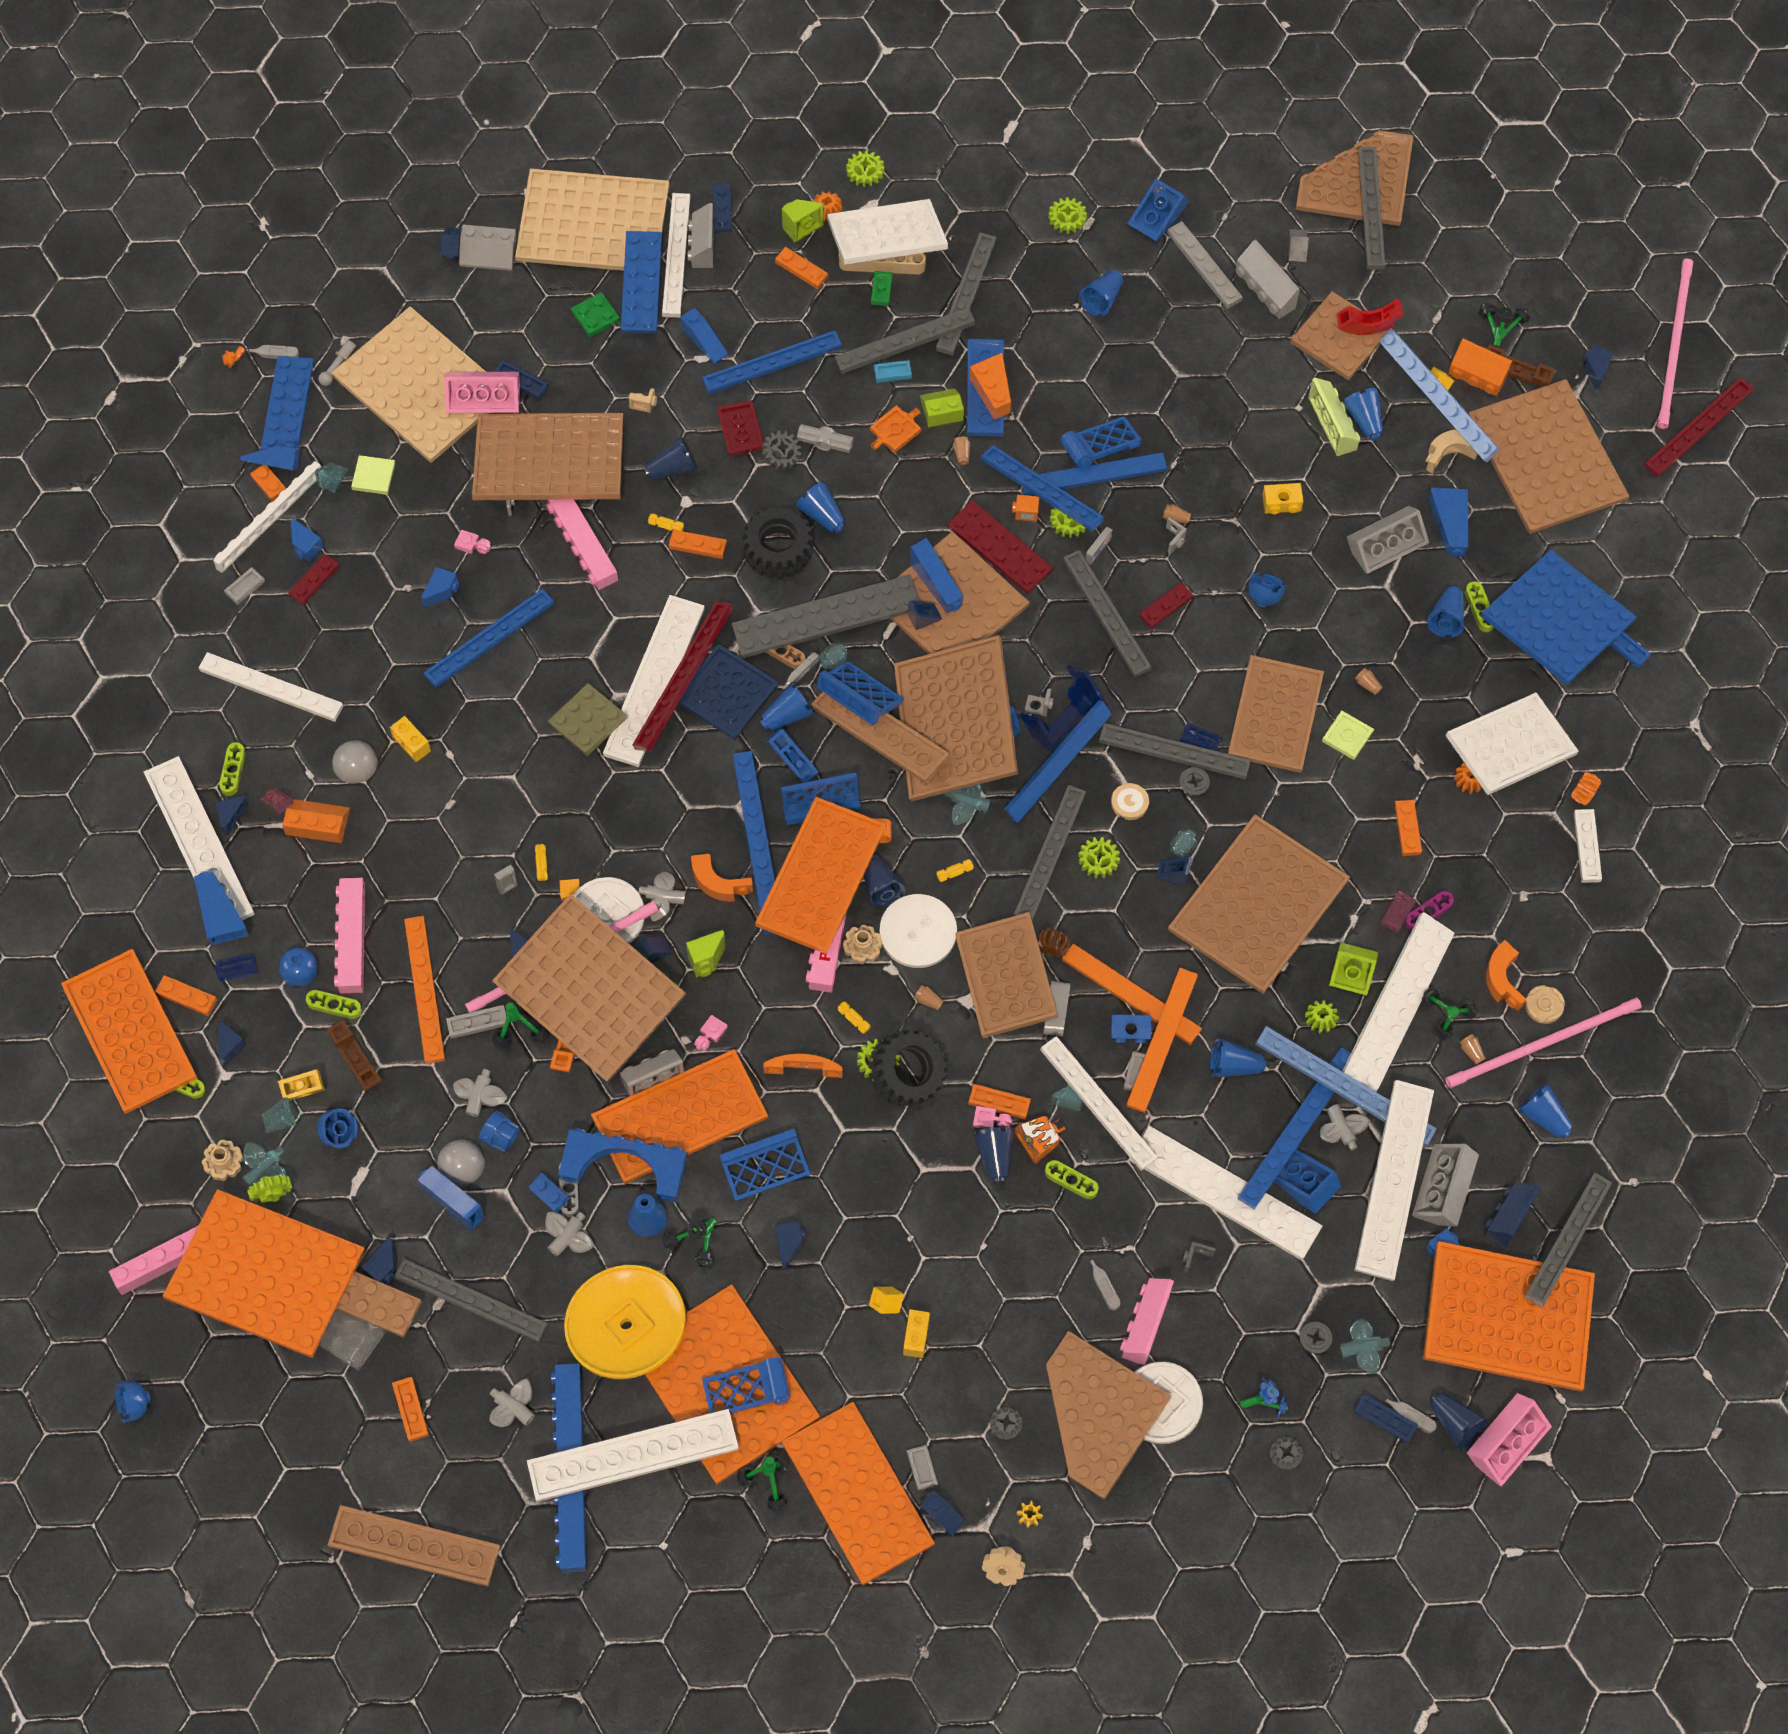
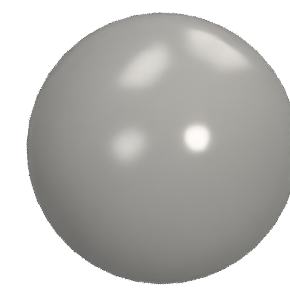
M352 740L343 743L337 748L333 755L332 766L334 773L342 781L352 784L361 783L368 780L375 773L378 766V758L370 745L362 741Z
M465 1139L454 1140L446 1144L440 1151L437 1160L438 1171L456 1186L468 1185L481 1176L485 1167V1157L479 1146L472 1141Z

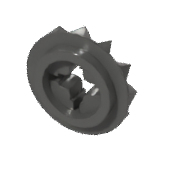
M1197 767L1188 768L1183 771L1179 780L1183 792L1188 793L1190 796H1199L1205 793L1210 784L1208 774ZM1192 776L1195 779V781H1199L1197 783V787H1195L1194 784L1191 783Z
M1310 1322L1302 1328L1300 1342L1303 1348L1311 1354H1320L1327 1351L1330 1347L1332 1334L1330 1329L1323 1323ZM1318 1331V1338L1321 1339V1341H1317L1315 1345H1313V1339L1310 1338V1336H1314V1334H1316V1332Z
M1000 1407L993 1412L990 1418V1429L1000 1439H1012L1022 1429V1417L1017 1410L1010 1407ZM1006 1416H1008L1009 1422L1012 1425H1008L1006 1431H1004L1003 1423H1000V1421H1004Z
M1289 1436L1279 1438L1273 1442L1270 1448L1271 1460L1280 1469H1293L1302 1460V1446L1299 1445L1297 1440ZM1292 1447L1290 1451L1292 1456H1286L1282 1460L1283 1451L1281 1449L1287 1450Z

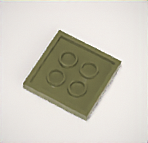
M588 683L548 722L556 731L588 756L627 719V716Z

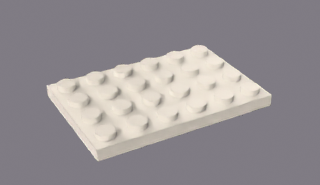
M930 199L827 214V220L844 265L948 249V242Z
M1537 693L1450 730L1446 734L1452 746L1487 795L1569 759L1579 752Z

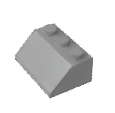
M708 203L693 212L692 220H689V231H692V235H688V246H691V250H688V261H691L692 268H713L714 215L713 203Z
M462 225L459 265L461 267L512 271L517 246L516 230Z
M674 1049L671 1051L665 1050L653 1059L647 1058L635 1067L629 1066L620 1073L621 1081L630 1097L683 1073V1062Z

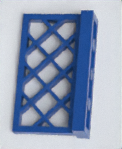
M849 661L829 673L824 670L819 674L818 689L872 726L878 723L879 717L903 704L904 698ZM846 669H849V670H851L853 673H846V672H844V671H845ZM845 678L854 679V681H845ZM858 679H862L867 682H858ZM858 688H868V691L859 690ZM872 689H878L881 692H875ZM872 697L882 698V700H873ZM886 698H890L895 701H886Z
M856 773L781 787L782 808L786 825L804 822L815 797L854 812L861 811ZM853 780L849 785L843 784L846 781ZM827 785H833L830 789L825 788ZM814 788L811 793L807 792L808 789ZM838 788L843 789L840 793L835 792ZM820 791L824 793L821 797L817 796ZM795 792L792 797L786 795V793ZM801 795L805 796L802 801L798 799Z
M795 1129L719 1155L735 1202L810 1175ZM795 1144L797 1152L794 1157L783 1153L787 1145ZM770 1151L780 1154L775 1164L765 1160L767 1153ZM781 1156L792 1160L788 1170L777 1165ZM754 1157L761 1161L757 1170L746 1166L749 1159ZM794 1161L802 1164L805 1172L800 1174L791 1172ZM763 1162L773 1166L770 1176L759 1172ZM736 1164L742 1167L739 1176L731 1175L728 1166ZM776 1168L786 1172L784 1179L781 1181L771 1178ZM744 1169L755 1173L751 1183L740 1179ZM757 1175L768 1179L764 1187L759 1188L753 1185ZM738 1181L749 1186L746 1193L737 1195L735 1187Z

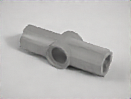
M801 424L797 435L799 441L815 444L818 449L824 451L834 449L850 453L854 437L835 433L832 428L825 426L819 429Z

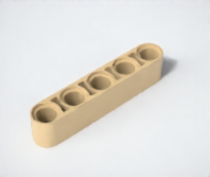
M839 252V267L845 271H884L898 274H921L925 271L926 257L924 253L844 265Z

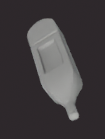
M263 345L257 349H249V352H255L263 358L277 359L278 356L299 357L298 349L290 346Z
M816 652L808 656L790 674L782 689L785 690L792 683H797L820 660V656Z
M1091 1260L1093 1279L1108 1308L1113 1311L1119 1309L1120 1299L1116 1295V1291L1106 1272L1099 1268L1094 1260Z
M1386 1399L1385 1402L1389 1403L1395 1412L1416 1423L1417 1427L1421 1428L1424 1432L1433 1433L1437 1427L1436 1422L1431 1418L1426 1417V1415L1404 1402H1393Z

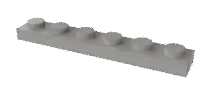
M1182 221L1167 230V234L1227 309L1242 301L1243 297Z

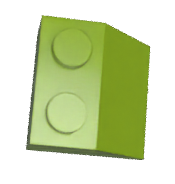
M796 199L793 202L787 203L782 208L783 229L794 242L799 241L823 226L822 203Z
M955 388L920 395L928 428L963 421L964 408L960 394Z
M723 930L686 943L688 959L696 978L699 976L706 977L715 971L726 948Z
M1340 942L1329 986L1367 995L1377 962L1378 952Z

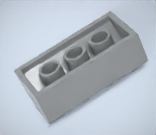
M1254 240L1238 258L1235 270L1237 275L1246 281L1247 286L1254 290L1259 300L1268 306L1269 311L1280 319L1296 309L1300 289L1257 240Z
M1407 506L1347 536L1351 552L1366 574L1429 543L1420 511L1411 506Z
M1434 1144L1412 1216L1439 1226H1458L1479 1154L1466 1144Z

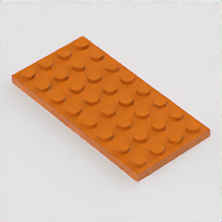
M815 797L755 922V926L827 954L882 838L886 824Z
M133 949L61 983L125 1114L198 1079Z
M735 1049L591 1114L598 1131L605 1134L606 1137L621 1136L627 1141L637 1139L644 1141L648 1145L658 1143L664 1145V1148L670 1149L672 1147H679L686 1152L687 1156L768 1119V1114ZM625 1153L610 1154L624 1184L653 1172L646 1162L634 1155Z
M854 1402L781 1441L862 1586L935 1545Z

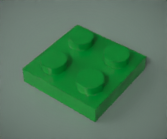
M602 292L571 308L572 314L589 338L620 322V317Z

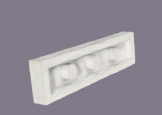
M1594 809L1575 810L1574 822L1581 882H1601L1602 874Z

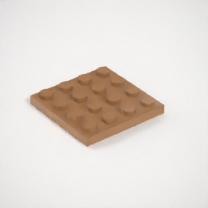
M1331 292L1292 337L1290 343L1349 381L1380 345V339L1388 330L1369 335L1350 334L1340 330L1337 313L1349 306L1358 310L1361 309L1336 293Z

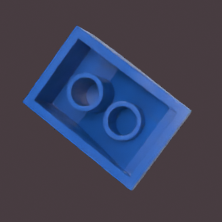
M1155 179L1127 224L1157 242L1181 215L1189 200L1185 195Z
M1297 1149L1274 1181L1300 1205L1315 1214L1342 1187L1335 1171Z

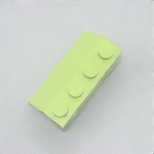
M1319 378L1312 379L1308 398L1336 455L1340 456L1357 450L1360 436L1358 432L1354 431L1352 420L1345 413L1346 409L1343 402H1340L1337 389L1333 388L1329 381Z

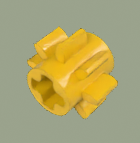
M1032 1501L1030 1505L1022 1503L1023 1511H1017V1515L1021 1516L1019 1524L1024 1522L1027 1524V1528L1032 1524L1037 1527V1519H1042L1043 1517L1042 1514H1038L1040 1506H1033ZM1028 1511L1032 1512L1031 1518H1027Z

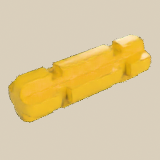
M653 513L650 514L648 519L649 524L655 526L658 524V527L671 531L673 529L683 531L684 523L674 522L675 520L663 516L658 517V515Z
M544 844L535 846L537 880L546 881L548 879L546 848Z
M967 859L962 864L957 863L947 867L946 870L937 871V878L940 882H943L948 877L953 878L963 874V871L968 872L973 869V863L970 859Z
M842 1002L838 1006V1011L842 1015L845 1014V1017L855 1027L858 1026V1030L862 1033H866L870 1029V1024L866 1020L863 1021V1018L853 1008L850 1009L849 1004Z

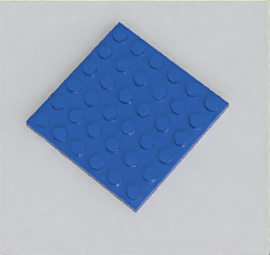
M1552 550L1546 553L1481 614L1484 620L1566 685L1581 673L1637 618V616Z

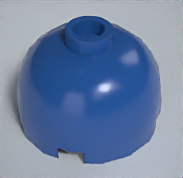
M1259 573L1252 574L1248 583V593L1251 599L1260 607L1278 603L1285 592L1286 584L1283 586L1281 579L1269 574H1264L1263 577L1258 576Z
M301 947L292 948L281 956L279 973L283 981L289 986L305 987L317 977L318 962L309 950Z
M335 1108L326 1111L320 1116L316 1130L323 1144L332 1148H343L350 1145L349 1143L357 1136L358 1125L355 1117L348 1110Z
M132 1380L117 1382L115 1386L119 1387V1390L115 1391V1400L118 1413L121 1414L123 1412L124 1415L121 1421L127 1423L139 1419L145 1414L147 1403L151 1402L149 1391H145L142 1385Z

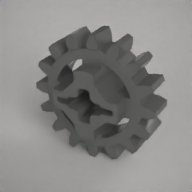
M778 430L776 435L772 432L769 437L765 438V443L761 447L763 448L761 454L766 455L764 461L769 460L770 467L774 464L776 465V470H778L779 466H782V469L785 470L787 466L792 468L793 463L796 464L798 462V458L801 456V453L798 451H800L801 446L797 445L798 439H792L793 434L787 436V431L781 434L780 430Z

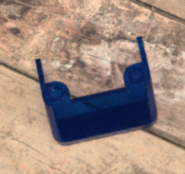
M1072 666L1067 667L1074 680V683L1068 689V698L1071 703L1049 726L1041 721L1040 718L1024 713L1019 715L1031 736L1052 753L1098 700L1103 701L1109 709L1108 704L1087 670Z

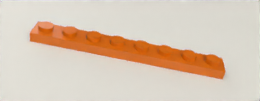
M424 916L407 918L404 920L424 1059L426 1064L445 1061L425 919Z

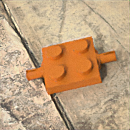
M897 405L870 426V431L878 438L871 443V447L876 450L884 444L894 453L900 450L921 432V427L914 421V418L921 413L920 410L915 408L908 414Z

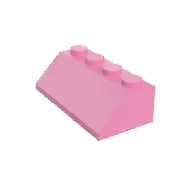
M446 372L444 376L446 413L519 412V372Z
M1149 1278L1148 1284L1143 1283L1140 1295L1143 1296L1141 1303H1136L1133 1313L1137 1315L1134 1321L1130 1320L1127 1332L1130 1333L1128 1340L1124 1339L1120 1348L1123 1351L1122 1358L1145 1366L1172 1290L1173 1280Z
M1517 1393L1469 1449L1467 1454L1476 1467L1499 1486H1502L1552 1426L1533 1399Z

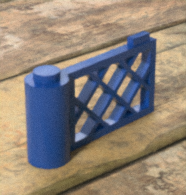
M1125 416L1078 433L1069 431L1061 437L1060 442L1078 468H1087L1093 460L1127 448L1131 450L1139 447L1141 438ZM1122 423L1125 426L1124 430L1115 428V426ZM1103 430L1110 431L1109 435L1100 434L1099 432ZM1112 433L1122 434L1121 438L1113 437ZM1126 435L1133 437L1134 439L1129 441L1125 440L1124 437ZM1091 436L1094 438L1092 441L1084 439L1083 437ZM1097 438L1106 440L1105 444L1095 441ZM1111 441L1118 443V445L1110 446L1108 443ZM1092 448H1100L1102 451L1094 453Z
M780 1357L770 1358L762 1363L702 1379L710 1414L714 1413L713 1405L717 1398L726 1403L723 1410L728 1409L729 1406L733 1407L729 1409L730 1414L770 1403H775L776 1406L784 1405L791 1398ZM759 1369L760 1377L756 1383L747 1379L750 1371ZM735 1375L741 1378L736 1389L727 1384L730 1377ZM717 1381L722 1384L716 1394L709 1390V1382ZM744 1381L754 1386L748 1396L739 1391ZM725 1386L734 1391L729 1401L719 1396ZM758 1388L764 1391L766 1399L756 1401L751 1397ZM737 1393L746 1398L741 1406L732 1404Z

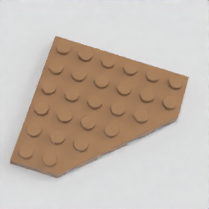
M1379 130L1372 137L1363 139L1355 144L1350 150H1345L1338 154L1330 162H1325L1318 166L1310 174L1303 175L1300 179L1296 210L1363 220L1358 148L1376 147L1382 223L1400 226L1413 135Z
M1068 1331L1046 1366L1069 1477L1105 1500L1172 1397Z

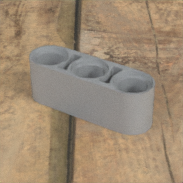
M1051 981L1050 989L1058 1018L1045 1021L1043 1034L1063 1037L1070 983Z

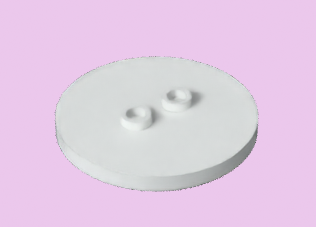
M611 877L589 881L581 886L573 895L608 926L644 906L641 896L632 885ZM645 919L639 920L617 934L630 944L641 932Z
M913 894L904 896L893 902L886 909L881 919L880 935L883 948L893 960L907 967L925 968L941 962L949 955L956 942L955 933L957 932V925L953 913L942 901L929 895Z
M1154 1362L1136 1370L1134 1373L1172 1397L1144 1440L1156 1444H1169L1189 1435L1197 1426L1203 1410L1202 1392L1193 1375L1183 1367L1169 1362Z

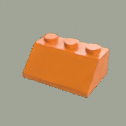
M1462 339L1448 374L1456 379L1467 382L1471 386L1478 387L1488 394L1498 396L1507 379L1512 361L1468 340Z
M294 799L286 809L282 826L285 834L289 836L342 843L350 807Z

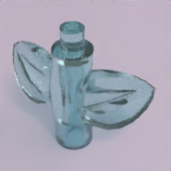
M981 784L945 793L944 796L950 797L951 801L956 803L952 810L954 825H960L970 820L974 810L988 811L991 800L978 797L982 791Z
M248 1142L244 1148V1161L253 1169L242 1177L249 1186H254L253 1183L260 1181V1178L265 1176L278 1175L280 1177L285 1175L287 1177L285 1169L280 1165H276L281 1159L279 1156L284 1150L278 1146L274 1151L271 1149L266 1154L261 1146Z
M1359 1319L1351 1327L1350 1333L1353 1340L1340 1344L1341 1355L1345 1358L1357 1354L1358 1365L1366 1372L1376 1374L1380 1365L1377 1351L1383 1350L1385 1346H1390L1389 1338L1372 1337L1373 1329L1366 1320Z

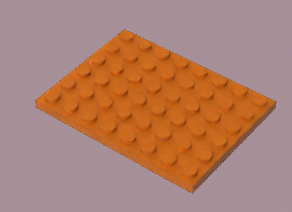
M217 1189L163 1294V1298L313 1358L365 1248Z
M1438 1241L1435 1250L1423 1359L1583 1391L1595 1273L1565 1267L1546 1303L1541 1308L1524 1296L1540 1270L1542 1262Z
M731 1284L686 1313L684 1333L674 1353L661 1366L644 1375L674 1421L679 1422L710 1414L702 1382L703 1378L755 1365L767 1359L780 1356ZM783 1360L782 1363L791 1396L787 1400L788 1403L780 1406L770 1403L730 1414L739 1450L700 1460L716 1485L735 1474L740 1468L746 1467L780 1445L781 1441L820 1419V1415ZM759 1369L750 1371L747 1379L756 1383L760 1377ZM736 1375L732 1376L727 1384L736 1389L741 1378ZM717 1381L708 1383L709 1390L715 1394L722 1385ZM744 1381L739 1391L748 1396L754 1386ZM725 1386L719 1396L729 1401L734 1391ZM758 1388L751 1397L756 1401L766 1399L764 1391ZM737 1393L732 1404L741 1406L746 1398ZM717 1398L713 1405L714 1413L722 1411L726 1403Z

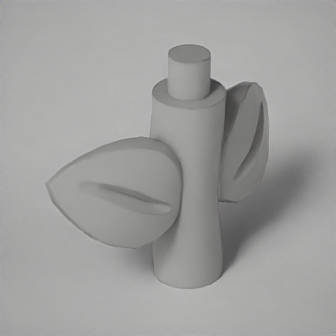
M668 872L658 874L655 877L654 886H640L639 894L646 895V898L652 899L651 902L654 901L659 910L650 916L653 922L659 921L668 914L670 903L684 905L686 891L673 890L676 883L675 878Z
M483 1069L482 1074L478 1075L475 1082L468 1078L454 1082L455 1094L459 1098L469 1099L466 1114L479 1117L482 1103L489 1107H495L506 1101L507 1096L499 1087L489 1085L491 1071Z
M1339 1104L1331 1106L1327 1109L1331 1123L1324 1124L1321 1127L1320 1137L1330 1143L1338 1142L1341 1139L1344 1145H1348L1350 1151L1357 1149L1358 1147L1355 1143L1357 1138L1355 1135L1363 1132L1368 1127L1370 1119L1360 1114H1350L1344 1118Z
M548 1212L545 1220L546 1229L549 1234L557 1237L547 1247L548 1250L554 1255L559 1256L567 1246L577 1253H583L592 1249L594 1243L587 1233L579 1231L583 1226L582 1221L586 1216L579 1212L576 1217L572 1216L567 1221L563 1215L557 1212Z
M527 1378L517 1382L511 1388L510 1395L503 1390L499 1392L496 1388L490 1392V1395L495 1398L494 1402L498 1404L492 1410L489 1417L490 1422L495 1426H509L515 1417L525 1426H528L535 1417V1414L525 1406L532 1398V1386Z

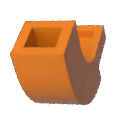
M710 854L691 856L695 881L701 890L710 897L731 902L735 901L734 894L747 895L753 892L752 878L723 879L713 871Z
M1504 940L1491 956L1486 971V982L1491 995L1498 1003L1504 998L1511 1008L1519 1011L1527 999L1509 983L1506 976V969L1516 961L1519 952Z

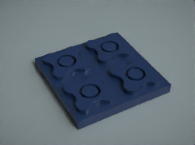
M718 644L698 668L678 704L735 741L778 688L779 682Z

